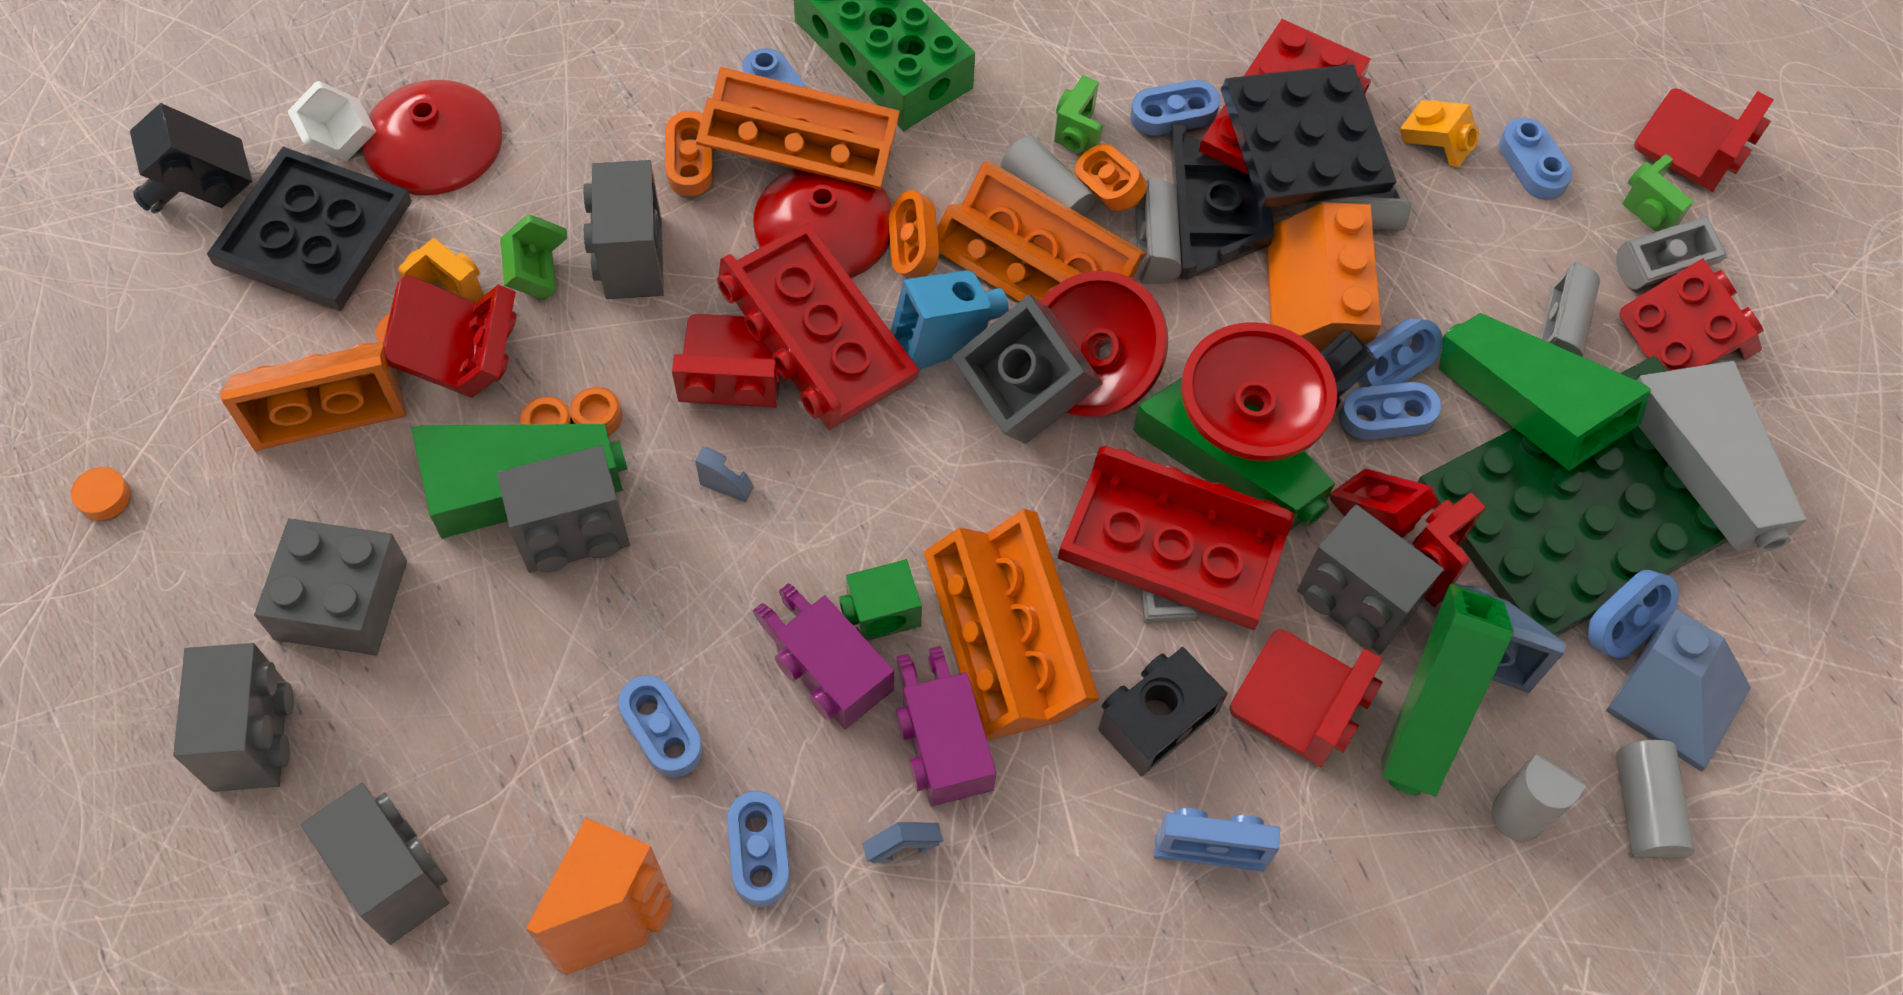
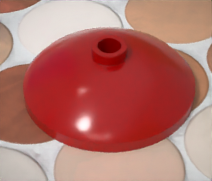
M451 80L419 81L393 91L372 109L368 116L376 132L362 146V152L370 170L380 181L406 189L409 194H443L458 190L472 183L489 169L501 148L502 126L497 110L492 102L477 89Z
M792 168L776 177L761 193L753 216L755 238L760 248L809 222L849 277L852 278L876 264L888 249L890 244L889 213L892 205L882 187L879 190ZM819 202H828L826 204H818Z
M1090 271L1062 281L1043 297L1041 302L1052 310L1103 382L1102 385L1066 413L1083 418L1108 417L1135 405L1151 390L1159 378L1166 361L1168 328L1158 302L1142 285L1128 276L1119 273ZM1106 344H1111V354L1105 359H1100V349Z
M1258 322L1238 323L1223 327L1209 334L1191 352L1181 380V396L1184 409L1198 432L1217 448L1231 455L1249 460L1275 461L1304 452L1323 436L1336 409V382L1333 372L1323 355L1302 336L1273 324ZM1254 405L1260 411H1251L1247 409L1245 406Z

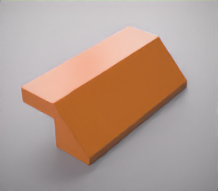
M720 66L712 98L707 97L696 145L880 190L900 111Z
M990 161L982 162L963 203L948 205L937 227L939 253L966 270L975 273L976 276L994 287L1001 288L1004 293L1019 302L1028 294L1041 301L1051 289L1062 281L1085 272L1111 271L1133 279L1146 255V252Z
M1022 509L987 533L959 527L924 551L961 674L967 672L987 741L1061 722L1100 699L1036 511Z

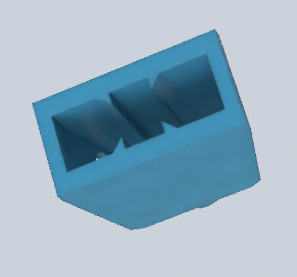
M969 270L910 278L903 281L890 331L917 368L922 370L951 359L956 352L983 332L990 320L1000 318L1009 311V304L1006 294L1001 288L984 291L975 273Z

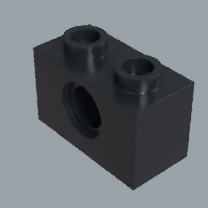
M1181 647L1169 658L1164 653L1157 656L1141 672L1143 679L1130 690L1125 685L1119 687L1101 706L1104 711L1098 728L1099 732L1141 777L1219 713L1228 694L1184 647ZM1151 700L1162 701L1170 708L1171 713L1168 715L1154 714L1148 709L1146 702Z

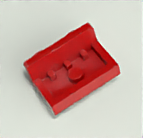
M1469 493L1455 505L1450 500H1446L1427 517L1426 522L1428 525L1412 542L1416 549L1444 569L1425 598L1433 607L1443 602L1450 583H1456L1470 562V558L1460 546L1486 508L1472 493Z

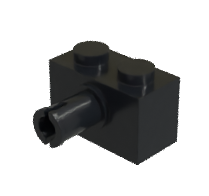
M159 103L130 130L139 174L148 178L147 181L133 191V196L138 205L146 211L151 209V213H159L163 206L179 192L223 208L253 182L241 138L163 103Z

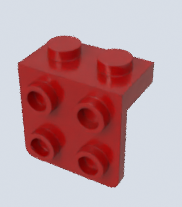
M1671 89L1634 142V148L1656 162L1665 154H1668L1674 159L1669 169L1713 192L1727 170L1737 174L1752 150L1744 145L1747 141L1756 145L1770 124L1771 120L1763 116L1774 99L1757 91L1737 120L1681 89Z
M1704 258L1626 304L1620 310L1621 320L1647 358L1655 355L1668 371L1713 364L1736 349L1744 360L1762 350L1758 334L1763 332L1764 329L1749 307L1740 310L1732 298L1737 292L1722 270L1714 273Z
M404 276L396 285L383 342L388 365L473 398L494 381L498 382L506 371L508 355L504 351L507 338L513 331L517 315L516 312L512 311L516 292L498 284L475 303L413 276Z
M691 315L687 321L683 354H674L672 375L678 402L777 408L780 374L776 369V360H772V352L764 341L758 342L750 334L745 324L744 316Z
M1275 630L1233 698L1229 707L1230 713L1234 718L1321 768L1333 749L1344 753L1357 731L1359 724L1350 719L1358 705L1368 709L1378 693L1383 681L1374 676L1383 658L1364 648L1351 668L1286 630Z

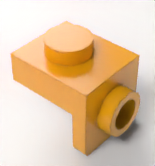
M1421 100L1400 127L1404 143L1444 147L1448 164L1452 167L1461 166L1469 153L1475 149L1479 139V129L1474 122L1470 104Z
M434 237L420 249L411 252L398 268L401 278L409 275L432 285L437 282L447 291L475 303L484 296L477 278L480 271L475 263L462 252H459L457 255L454 254Z

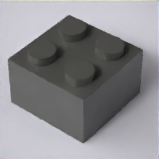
M651 160L592 163V183L583 185L586 213H591V223L584 224L583 232L586 253H591L593 280L602 281L606 299L664 296L662 216Z
M1030 294L952 356L1002 432L1024 444L1028 443L1103 384L1052 310Z
M602 445L497 472L509 528L529 573L535 571H557L565 567L569 562L587 557H609L619 549L630 546L617 493Z
M1355 504L1317 548L1297 592L1304 596L1306 603L1313 610L1323 615H1329L1346 628L1348 635L1356 643L1364 647H1371L1381 655L1416 613L1444 569Z
M288 518L254 616L273 640L377 656L407 559L391 533Z
M255 643L184 648L173 756L212 792L280 787L281 768L287 767L289 763L290 747L288 738L284 734L285 715H290L293 710L294 697L292 686L282 678L276 670L274 663L269 662Z
M362 782L300 824L359 916L389 945L399 940L449 904L439 888L448 881L432 856L426 852L418 841L416 832L402 812L396 808L386 792L375 798Z

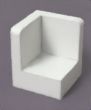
M321 81L315 82L287 111L302 142L306 146L345 162L376 132L360 99Z

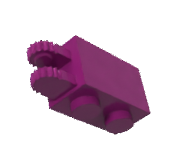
M788 583L779 590L784 605L796 616L792 621L785 625L765 603L760 604L753 610L754 616L763 629L776 642L778 654L775 656V661L783 673L793 682L800 678L812 692L809 694V699L816 710L828 721L834 717L844 729H847L894 691V670L826 595L811 605L794 586Z
M937 646L929 648L928 657L929 666L935 680L918 684L916 668L910 655L897 656V665L903 686V707L896 709V717L902 740L912 739L917 757L909 759L917 792L926 790L930 806L932 807L994 791L997 773L967 672L951 676L942 647Z

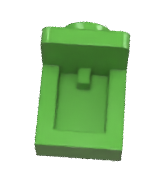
M1082 75L1073 90L1066 89L1058 102L1054 142L1063 145L1069 151L1081 154L1096 145H1100L1103 128L1099 122L1090 119L1095 111L1099 82Z
M1665 154L1653 165L1645 162L1633 173L1628 180V184L1632 188L1622 203L1639 217L1644 224L1656 232L1679 225L1694 203L1692 199L1664 178V175L1674 161L1668 154Z
M526 215L500 238L504 286L542 300H546L556 291L552 251L567 239L566 228L533 215Z

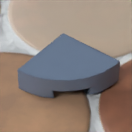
M703 446L695 460L700 485L746 502L753 489V484L744 471L740 476L723 465L727 459L726 456Z
M897 822L862 844L867 862L880 863L893 861L892 855L903 848H918L919 853L926 852L939 846V843L943 842L939 823Z

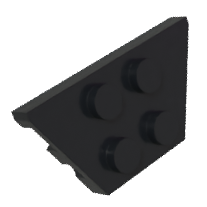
M1172 124L1170 144L1173 185L1177 189L1182 262L1180 279H1190L1270 246L1274 237L1272 207L1260 208L1250 176L1199 152L1201 141L1185 135L1186 126Z

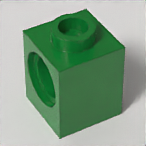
M907 559L846 575L847 594L839 596L841 611L852 625H856V629L867 641L921 627L922 604Z

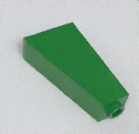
M1479 313L1462 324H1455L1443 337L1439 369L1568 471L1642 423L1651 392L1648 386L1492 317Z
M1182 377L1139 405L1133 428L1139 437L1208 482L1224 484L1233 491L1259 500L1272 501L1281 508L1291 511L1294 514V520L1290 530L1302 522L1306 526L1313 524L1329 509V505L1326 502L1335 483L1306 451L1286 459L1256 461L1231 455L1206 440L1193 426L1184 409L1181 396ZM1254 405L1245 406L1247 409L1251 411H1260Z
M605 424L420 425L411 428L429 514L441 539L508 521L497 476L499 471L602 445L616 492L623 491L618 472L628 470L620 440L609 441Z
M1450 583L1381 759L1382 778L1389 780V784L1395 789L1409 795L1417 796L1423 792L1434 797L1437 796L1514 633L1504 601Z

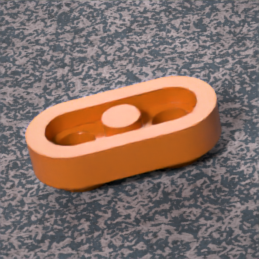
M682 111L673 115L668 120L665 128V171L667 182L675 193L682 196H697L704 193L710 188L714 179V149L696 145L703 115L697 111Z
M1096 145L1084 152L1076 162L1075 174L1078 179L1109 210L1123 211L1135 207L1147 190V182L1138 167L1112 145Z
M916 190L905 191L895 200L889 213V235L892 266L897 273L910 279L927 276L935 269L939 259V242L934 202Z

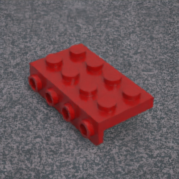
M1281 19L1244 76L1354 64L1364 94H1366L1371 79L1365 77L1371 58ZM1224 105L1201 139L1199 152L1249 175L1226 105Z
M809 222L738 260L731 254L720 259L717 284L723 297L729 303L735 302L745 315L744 321L750 334L758 342L764 341L772 352V360H776V369L785 380L791 378L801 392L800 398L808 414L814 419L819 417L828 431L917 379L920 370Z
M1102 446L1097 452L1092 472L1062 541L1057 559L1255 630L1286 538L1291 529L1294 514L1272 501L1259 500L1233 491L1224 484L1211 483L1183 473L1176 467L1163 466L1137 457L1125 449Z

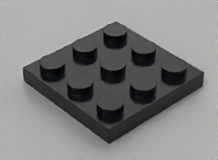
M1354 64L1225 79L1220 90L1260 208L1390 192L1396 184L1394 172Z
M282 146L210 248L207 256L212 264L217 267L341 311L412 200L406 189Z

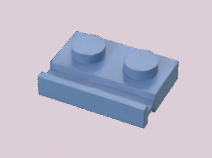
M1181 808L1175 810L1174 813L1165 814L1158 834L1155 836L1154 858L1264 872L1266 865H1269L1279 850L1280 827L1264 825V820L1255 816L1238 815L1231 817L1230 820L1208 818V814L1199 809Z

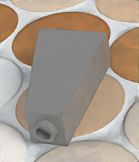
M1728 361L1639 376L1637 381L1651 389L1642 423L1638 425L1733 548L1737 551L1758 547L1759 551L1767 552L1788 544L1791 541L1790 536L1807 519L1735 362Z

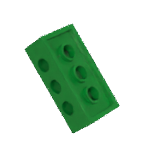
M794 0L795 22L877 105L900 111L897 126L903 132L973 89L975 51L922 0Z

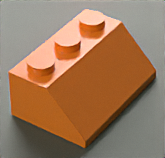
M1322 202L1274 224L1272 243L1266 247L1270 324L1286 328L1302 336L1317 348L1320 353L1346 329L1352 331L1365 345L1374 340L1381 327L1371 205Z
M383 342L374 344L362 343L351 349L324 355L312 354L301 360L275 366H258L248 372L231 375L220 391L221 401L254 451L406 416L398 369L388 365Z
M587 817L585 818L526 927L528 933L557 971L568 975L644 946L652 931L659 933L670 915L673 901L668 899L671 892L652 847Z

